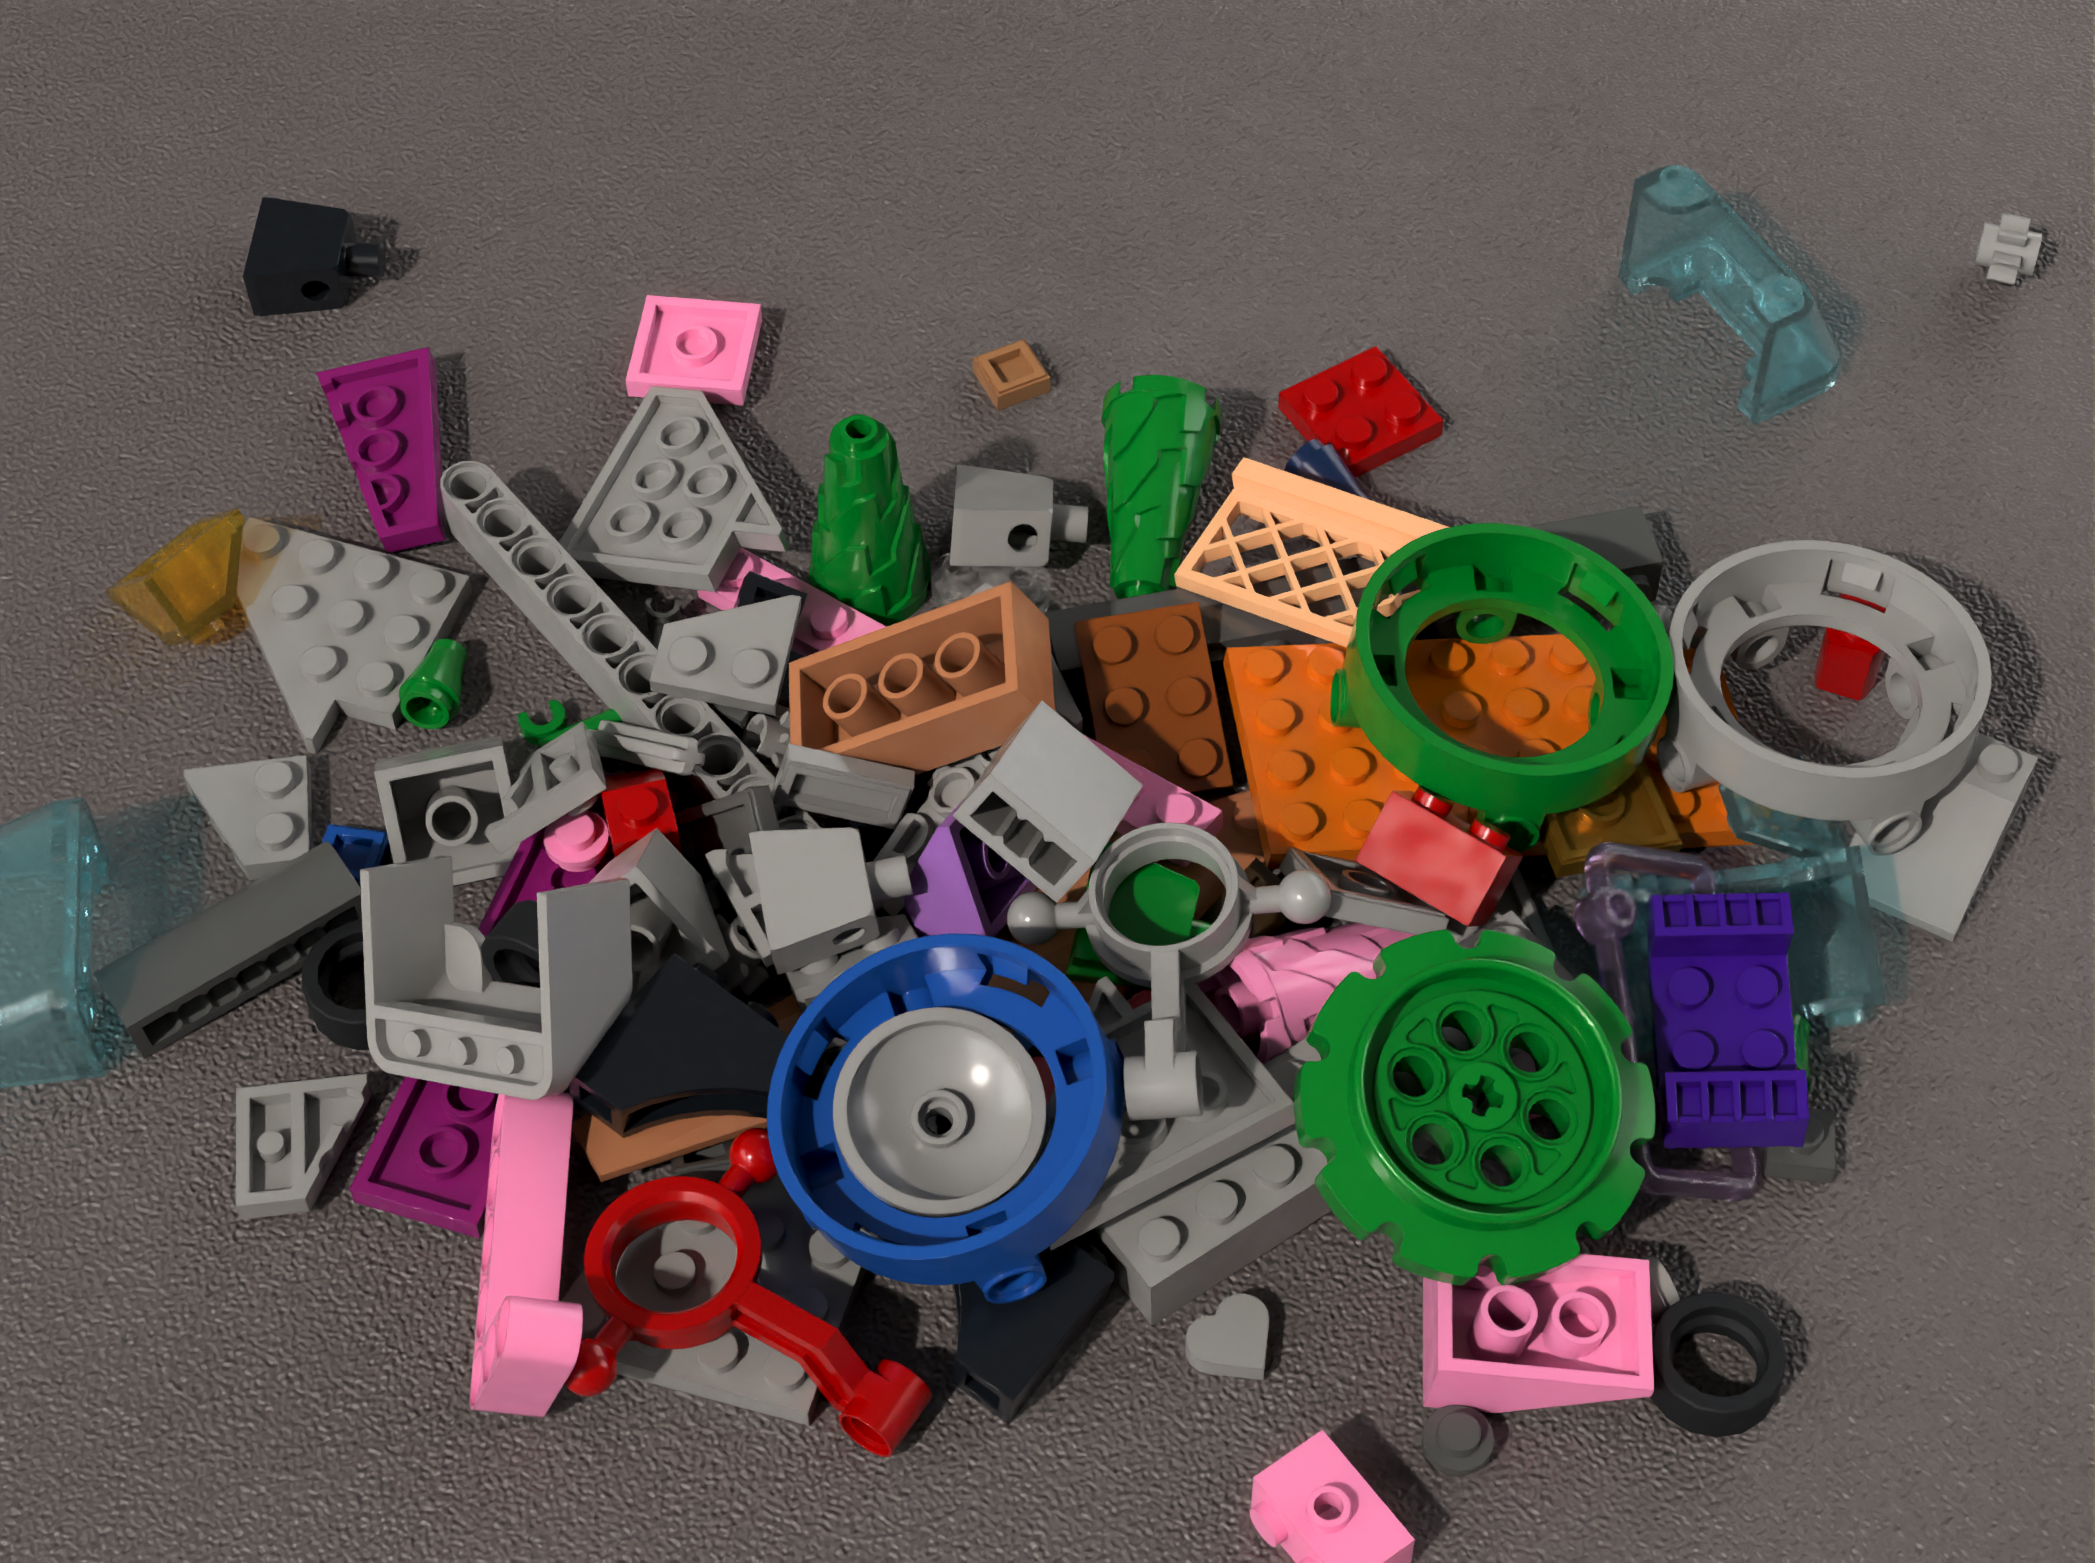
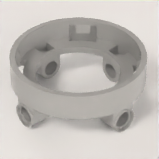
M1817 540L1768 543L1732 554L1708 568L1694 580L1682 595L1675 608L1668 634L1673 654V687L1664 712L1668 721L1665 736L1657 744L1658 764L1666 783L1676 793H1682L1718 781L1733 792L1776 811L1819 820L1849 821L1872 854L1884 856L1894 853L1905 847L1917 836L1922 827L1920 815L1924 802L1950 784L1960 773L1972 752L1991 691L1992 670L1985 641L1968 612L1948 591L1924 573L1888 555L1850 544ZM1825 590L1854 596L1886 608V611L1882 613L1851 600L1822 595V592ZM1809 625L1841 630L1874 644L1890 656L1885 675L1888 698L1895 711L1905 719H1911L1916 707H1918L1919 720L1910 736L1892 751L1871 760L1834 765L1796 759L1766 746L1749 734L1738 723L1727 707L1723 697L1720 681L1721 669L1729 656L1732 657L1739 668L1744 670H1752L1766 665L1784 648L1790 626ZM1696 636L1702 639L1696 649L1689 674L1683 655V647L1689 650L1692 637ZM1951 714L1957 715L1958 719L1953 728L1954 732L1945 739Z

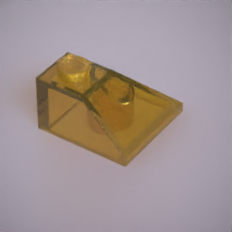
M235 508L196 520L105 590V592L114 603L168 645L188 640L197 645L205 641L223 627L225 623L219 616L232 607L236 601L244 525L243 515Z

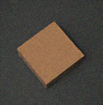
M1025 339L972 358L973 373L998 411L1050 392V376Z

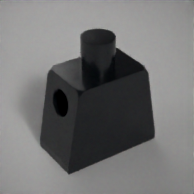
M262 197L243 273L254 316L341 309L348 304L354 276H384L386 270V250L384 244L358 242L352 216L345 209Z

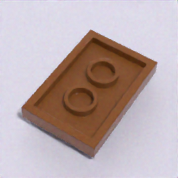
M1199 602L1075 621L1073 631L1093 740L1195 796L1231 790L1234 785Z

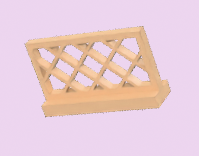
M1243 457L1232 473L1234 489L1175 572V583L1177 587L1347 647L1358 609L1350 591L1366 587L1371 576L1390 555L1407 543L1425 534L1449 527ZM1238 515L1264 523L1266 528L1233 537L1230 530ZM1301 536L1318 542L1320 547L1288 556L1282 541ZM1273 544L1278 556L1277 560L1245 568L1240 553ZM1356 555L1373 561L1375 567L1343 576L1337 560ZM1231 556L1237 570L1218 577H1211L1200 573L1205 563ZM1325 563L1328 564L1333 579L1300 587L1295 572ZM1285 575L1291 591L1267 597L1256 593L1252 584ZM1421 590L1402 595L1397 593L1395 596L1390 594L1388 599L1383 600L1378 605L1377 611L1385 617L1391 616L1406 600ZM1341 595L1347 610L1323 617L1310 612L1307 604Z

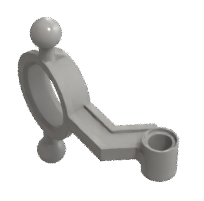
M1156 823L1126 833L1103 852L1093 868L1089 888L1079 901L1056 903L1045 893L1037 891L1026 892L1019 895L1011 903L1007 912V924L1011 934L1018 941L1027 945L1044 944L1051 940L1058 930L1086 928L1094 952L1109 970L1129 982L1151 987L1152 1020L1144 1021L1145 1055L1125 1056L1124 1090L1128 1117L1130 1121L1203 1115V1085L1199 1054L1197 1051L1187 1052L1185 986L1195 984L1215 975L1232 962L1242 950L1250 935L1254 914L1282 912L1285 917L1295 923L1309 924L1318 921L1327 913L1332 895L1330 886L1325 878L1319 873L1307 869L1291 872L1281 881L1280 885L1254 887L1250 884L1241 865L1231 856L1228 849L1210 833L1198 827L1182 823ZM1165 859L1188 860L1205 866L1222 881L1226 888V897L1218 918L1207 930L1187 941L1166 946L1139 944L1122 935L1109 920L1110 902L1116 889L1128 875L1146 864Z

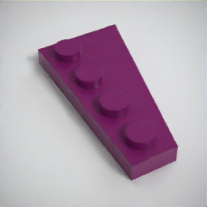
M429 347L316 372L329 402V408L345 444L344 447L348 458L355 470L361 492L379 539L386 552L390 553L445 540L444 505L440 488L442 468L436 362Z

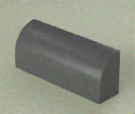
M325 841L99 969L93 975L145 1059L300 970L312 946L330 930L351 921L362 920L361 888L332 845Z

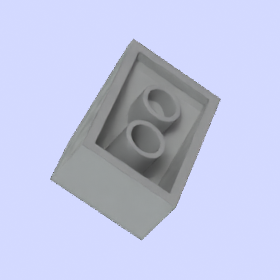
M1916 707L1896 747L1902 744L1916 727L1919 720L1918 707ZM1952 721L1949 722L1945 739L1954 732L1955 723ZM1978 732L1972 752L1960 773L1948 786L1924 802L1920 815L1922 827L1917 836L1902 849L1888 855L1877 856L1871 853L1858 833L1855 832L1832 882L1831 890L1953 942L2022 804L2038 757Z

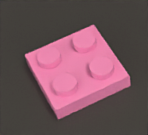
M647 295L625 380L628 396L644 398L651 386L700 390L709 403L743 406L762 324L761 304Z

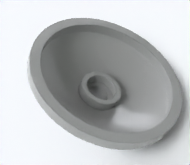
M946 1007L922 1008L897 1015L883 1022L868 1033L853 1049L843 1065L835 1087L833 1098L834 1132L841 1155L855 1178L875 1197L892 1207L915 1215L927 1217L958 1216L977 1211L998 1201L1008 1194L1027 1174L1040 1150L1046 1124L1045 1091L1031 1056L1022 1044L1002 1026L979 1014L962 1009ZM934 1115H943L950 1120L952 1127L944 1134H934L927 1129L925 1123Z

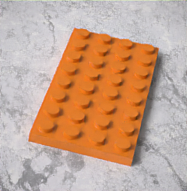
M1563 634L1506 636L1499 641L1488 644H1475L1462 638L1414 640L1406 652L1405 672L1407 682L1422 712L1440 730L1471 748L1506 757L1542 756L1557 752L1574 744L1589 731V699L1596 677L1582 652ZM1335 643L1226 648L1223 667L1264 860L1268 869H1279L1280 863L1286 856L1287 850H1290V847L1310 853L1355 860L1391 792L1413 791L1415 793L1419 784L1401 773L1382 756L1370 742L1362 728L1333 727L1330 716L1332 680L1335 670L1342 669L1347 647ZM1683 647L1686 667L1690 674L1696 649L1689 647V650ZM1721 669L1720 681L1723 697L1730 712L1739 723L1723 669ZM1664 714L1655 740L1651 744L1644 760L1683 843L1681 848L1766 844L1773 828L1765 806L1733 792L1718 781L1682 793H1676L1668 786L1661 773L1657 759V744L1665 736L1668 723ZM1453 802L1454 805L1450 813L1472 825L1474 819L1477 818V810ZM1539 839L1533 847L1520 852V854L1524 856L1546 855V852Z

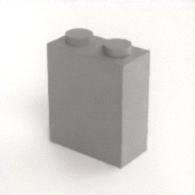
M1041 700L1006 739L952 816L1057 903L1096 862L1143 785Z

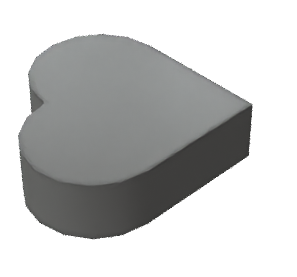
M1246 1293L1233 1294L1225 1298L1218 1305L1216 1314L1204 1315L1195 1319L1188 1327L1185 1336V1353L1190 1365L1199 1372L1209 1375L1264 1380L1269 1330V1313L1264 1303L1253 1295Z

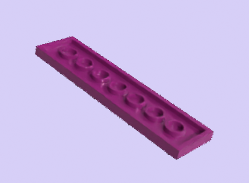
M669 791L675 814L681 810L679 793ZM599 797L587 810L599 815L606 823L601 798ZM546 827L523 840L478 930L486 938L514 903L525 900L537 901V893L588 884L614 859L611 841L598 865L584 872H571L561 868L547 855L543 840ZM404 1077L349 1188L353 1201L481 1239L485 1224L492 1132L498 1094Z

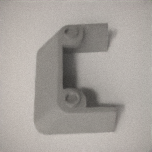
M442 855L360 869L367 1041L375 1063L389 1074L528 1100H537L565 1091L622 1012L632 993L629 879L615 878L537 893L539 988L492 980L490 973L483 963L480 949L485 940L484 935L472 925L454 922L452 856Z

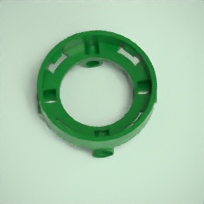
M1502 523L1458 525L1425 534L1407 543L1390 555L1371 576L1363 591L1357 609L1342 669H1336L1333 675L1330 696L1331 722L1333 727L1362 728L1375 748L1401 773L1441 797L1476 809L1477 818L1489 822L1509 834L1511 838L1507 846L1520 853L1530 849L1538 842L1540 837L1539 830L1546 814L1564 812L1595 802L1622 785L1637 770L1655 740L1658 727L1670 699L1674 677L1673 654L1664 625L1644 593L1628 576L1597 553L1562 536L1535 528ZM1409 583L1414 584L1421 590L1406 600L1390 619H1387L1377 611L1378 605L1390 594L1395 596ZM1569 592L1580 598L1602 614L1614 627L1607 632L1588 612L1571 600L1563 597V595ZM1452 613H1455L1458 635L1462 639L1475 644H1488L1505 638L1512 631L1518 613L1537 619L1568 638L1582 652L1594 671L1596 680L1590 694L1588 707L1589 731L1574 744L1557 752L1542 756L1506 757L1471 748L1440 730L1422 712L1407 682L1405 672L1406 652L1415 637L1425 627Z

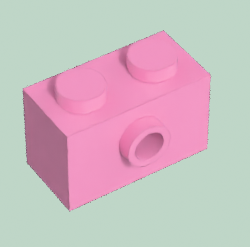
M1323 1429L1253 1477L1251 1509L1249 1511L1252 1523L1261 1537L1270 1546L1276 1547L1280 1544L1295 1563H1411L1415 1539Z

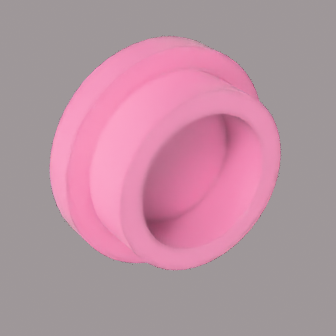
M586 810L575 816H569L566 813L547 825L543 840L546 853L553 862L567 871L584 872L600 863L609 847L610 837L605 821L596 813Z

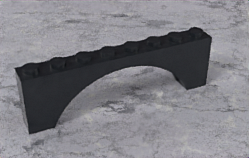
M674 953L619 1014L570 1083V1096L573 1097L574 1102L623 1138L653 1126L701 1116L736 1115L767 1119L771 1079L778 1056L788 1035L779 1029V1024L775 1017L763 1006L753 1001H748L744 1004L726 991L724 982L712 969L698 962L692 966ZM825 1052L819 1059L804 1091V1096L817 1101L824 1080L833 1064ZM926 1125L927 1129L930 1132L936 1134L930 1127ZM1078 1239L1075 1242L1070 1240L1053 1250H1050L1048 1247L1039 1253L1047 1281L1040 1290L1024 1299L1011 1303L995 1304L985 1299L983 1291L975 1281L952 1284L958 1321V1345L952 1383L1008 1425L1110 1296L1115 1272L1108 1268L1109 1262L1097 1248L1084 1240Z

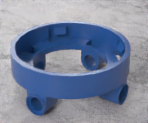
M949 933L907 940L874 953L843 972L810 1003L789 1033L778 1056L768 1095L767 1128L772 1158L782 1183L790 1197L802 1211L810 1227L813 1230L817 1229L835 1249L855 1264L875 1274L896 1281L919 1285H951L975 1281L983 1291L987 1301L995 1304L1015 1302L1034 1294L1044 1286L1047 1276L1039 1253L1064 1235L1082 1216L1096 1197L1107 1177L1118 1147L1123 1120V1103L1126 1102L1124 1090L1125 1058L1115 1038L1108 1040L1078 989L1060 970L1033 951L1009 941L976 934ZM996 974L1026 986L1031 979L1046 986L1050 993L1043 1006L1040 1007L1014 992L987 985L992 975ZM933 1007L955 1008L973 1012L1026 1038L1046 1059L1052 1073L1056 1091V1116L1052 1134L1043 1155L1030 1174L1015 1189L995 1203L968 1214L941 1218L917 1216L900 1211L870 1193L855 1178L844 1161L837 1144L833 1124V1098L836 1083L845 1061L857 1044L877 1026L897 1015ZM836 1037L847 1041V1044L840 1051L829 1069L818 1101L804 1096L806 1085L819 1059L832 1040ZM860 1229H863L864 1231H866V1232L869 1233L870 1235H868V1234H866V1233L860 1231Z

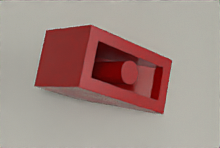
M647 768L605 777L607 788L600 792V798L614 858L655 828L682 854L679 831L663 772Z

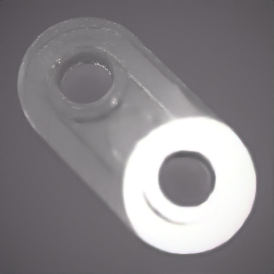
M949 552L939 557L931 568V593L933 599L940 607L969 597L984 582L996 587L1009 581L1022 583V585H1015L1043 614L1051 603V578L1043 566H951Z

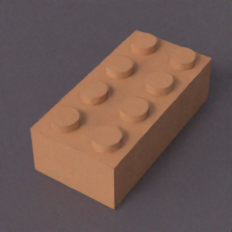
M1012 581L792 661L789 663L790 744L913 770L915 775L1001 746L1041 700L1055 711L1049 619Z

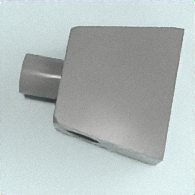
M957 465L950 552L951 566L1042 567L1048 565L1050 540L1086 543L1088 507L1053 504L1052 479L1044 476Z
M846 827L772 830L749 833L768 945L777 974L793 971L875 940L880 936L874 902L913 895L905 855L866 862L858 829Z

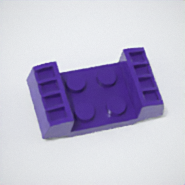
M1789 892L1651 895L1646 904L1648 977L1656 1092L1660 1111L1663 1149L1803 1147L1809 1122L1806 1070H1797L1787 959V953L1794 935Z

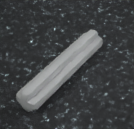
M601 720L597 730L589 729L597 741L600 757L683 776H690L694 766H703L705 761V753L698 752V741L692 737L611 720Z

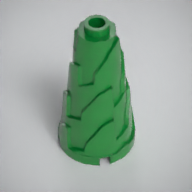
M1165 375L1133 376L1132 390L1121 393V381H1119L1107 391L1103 400L1101 422L1105 428L1103 459L1107 490V519L1111 539L1110 587L1113 588L1118 599L1176 589L1174 574L1181 565L1187 530L1195 517L1201 483L1209 470L1214 444L1219 441L1222 408L1217 397L1213 404L1208 405L1205 402L1207 389L1186 379Z
M857 414L844 418L832 428L829 437V454L824 455L823 483H820L818 488V522L814 521L812 530V558L809 566V581L811 586L887 627L913 615L928 598L927 586L929 582L931 584V561L923 541L921 524L915 523L909 486L903 484L896 442L891 432L883 423L869 416Z

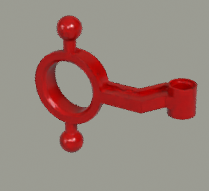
M750 1128L740 1133L734 1139L729 1153L731 1167L718 1183L690 1176L659 1178L628 1190L602 1212L587 1239L584 1253V1269L591 1294L597 1305L609 1319L594 1338L581 1339L576 1364L564 1383L571 1392L584 1397L597 1396L605 1392L613 1384L617 1375L618 1364L616 1356L628 1341H638L660 1349H685L710 1342L734 1326L797 1361L833 1408L842 1412L839 1416V1423L846 1434L858 1445L875 1455L890 1457L932 1400V1393L925 1382L907 1367L898 1362L883 1359L873 1371L869 1370L838 1328L757 1284L763 1261L762 1239L753 1213L741 1198L753 1183L767 1182L778 1174L772 1158L768 1140V1129ZM686 1220L705 1222L722 1230L735 1244L737 1259L730 1278L713 1297L695 1307L675 1312L649 1310L630 1301L616 1286L617 1265L625 1249L637 1237L659 1225Z

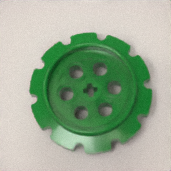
M1445 929L1414 935L1383 948L1374 960L1373 969L1376 979L1366 978L1359 972H1351L1339 983L1322 1006L1306 1036L1307 1043L1319 1052L1321 1060L1305 1062L1295 1076L1294 1116L1299 1144L1306 1149L1315 1148L1320 1150L1327 1159V1165L1323 1167L1315 1178L1314 1182L1317 1189L1337 1218L1358 1239L1367 1240L1374 1233L1388 1235L1394 1244L1393 1263L1409 1272L1431 1280L1463 1286L1477 1274L1479 1265L1492 1269L1497 1281L1501 1285L1523 1283L1555 1272L1568 1265L1579 1255L1580 1247L1576 1240V1233H1583L1592 1240H1599L1617 1224L1634 1200L1645 1177L1643 1167L1632 1159L1630 1149H1640L1654 1137L1655 1099L1647 1065L1630 1062L1621 1052V1045L1632 1034V1028L1614 1001L1590 976L1580 974L1571 981L1560 978L1553 968L1555 961L1554 952L1538 943L1503 932L1484 930L1473 943L1472 948L1468 949L1459 946L1455 942L1453 934ZM1453 1027L1460 1030L1469 1042V1050L1459 1051L1450 1047L1442 1036L1441 1028ZM1509 1048L1522 1049L1530 1054L1534 1060L1536 1071L1526 1072L1517 1068L1510 1059ZM1400 1071L1414 1076L1420 1084L1421 1096L1414 1097L1402 1093L1395 1086L1393 1073ZM1467 1095L1477 1098V1110L1483 1113L1482 1116L1472 1113L1473 1102L1466 1098ZM1529 1114H1538L1547 1118L1553 1125L1555 1139H1543L1536 1135L1529 1124ZM1422 1138L1433 1143L1440 1153V1164L1431 1165L1420 1160L1413 1151L1412 1139ZM1480 1160H1492L1502 1166L1507 1174L1508 1185L1497 1186L1491 1184L1481 1171Z

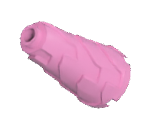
M1351 923L1326 930L1324 927L1306 928L1272 937L1258 936L1248 938L1244 947L1232 962L1215 975L1196 984L1258 1060L1265 1064L1306 1038L1322 1006L1349 973L1359 972L1366 978L1376 979L1373 962L1380 951L1395 942L1414 936V934L1360 923Z

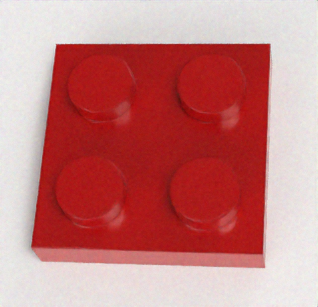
M1377 346L1279 392V410L1307 442L1312 439H1318L1324 445L1332 444L1355 478L1442 436L1443 419Z

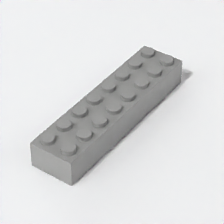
M1512 910L1457 943L1463 948L1470 949L1484 930H1491L1518 936L1544 946ZM1555 958L1553 964L1555 973L1564 980H1574L1573 976ZM1453 1027L1441 1028L1442 1036L1450 1047L1459 1051L1469 1050V1042L1460 1030ZM1305 1038L1266 1062L1263 1066L1294 1102L1296 1074L1305 1062L1320 1061L1321 1057L1319 1052L1310 1046ZM1509 1048L1510 1059L1517 1068L1526 1072L1536 1071L1534 1060L1530 1054L1522 1049ZM1397 1071L1393 1073L1395 1086L1402 1093L1414 1097L1421 1096L1420 1084L1414 1076L1407 1072ZM1467 1095L1466 1098L1473 1102L1472 1113L1478 1116L1483 1114L1477 1110V1098ZM1294 1123L1081 1236L1106 1257L1109 1262L1108 1268L1115 1272L1114 1278L1150 1325L1153 1326L1332 1211L1314 1182L1319 1172L1327 1165V1159L1320 1150L1315 1148L1306 1149L1299 1144ZM1412 1139V1147L1416 1156L1434 1145L1426 1139Z

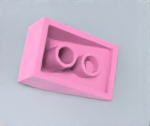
M1579 1253L1568 1265L1555 1272L1512 1285H1501L1497 1281L1492 1269L1484 1265H1479L1477 1274L1463 1286L1423 1277V1407L1442 1408L1449 1405H1463L1471 1407L1478 1412L1501 1413L1652 1396L1654 1392L1649 1260Z

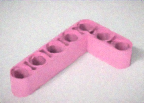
M562 1092L537 1100L498 1094L492 1132L472 1363L471 1410L543 1418L574 1369L577 1361L583 1326L582 1305L559 1301L573 1116V1097L570 1096V1093Z

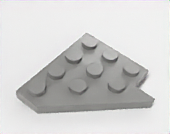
M657 386L650 387L559 541V544L590 577L710 592L717 591L740 547L786 552L790 546L783 529L703 392L700 390Z
M252 517L248 518L223 559L227 577L303 743L309 753L316 755L339 714L394 730L397 729L404 716L401 712V702L399 699L401 685L426 657L432 644L439 639H447L473 592L470 576Z
M1107 976L1099 979L1088 1006L1108 1040L1115 1038L1124 1058L1125 1056L1145 1055L1144 1021L1152 1020L1151 1001L1133 1009ZM1196 983L1185 986L1187 1052L1197 1051L1199 1054L1203 1085V1115L1130 1121L1126 1102H1124L1120 1139L1107 1177L1096 1197L1082 1216L1064 1235L1049 1246L1050 1250L1067 1243L1295 1123L1294 1102ZM1055 1087L1046 1107V1124L1040 1150L1029 1171L1014 1189L1036 1166L1050 1140L1056 1116Z

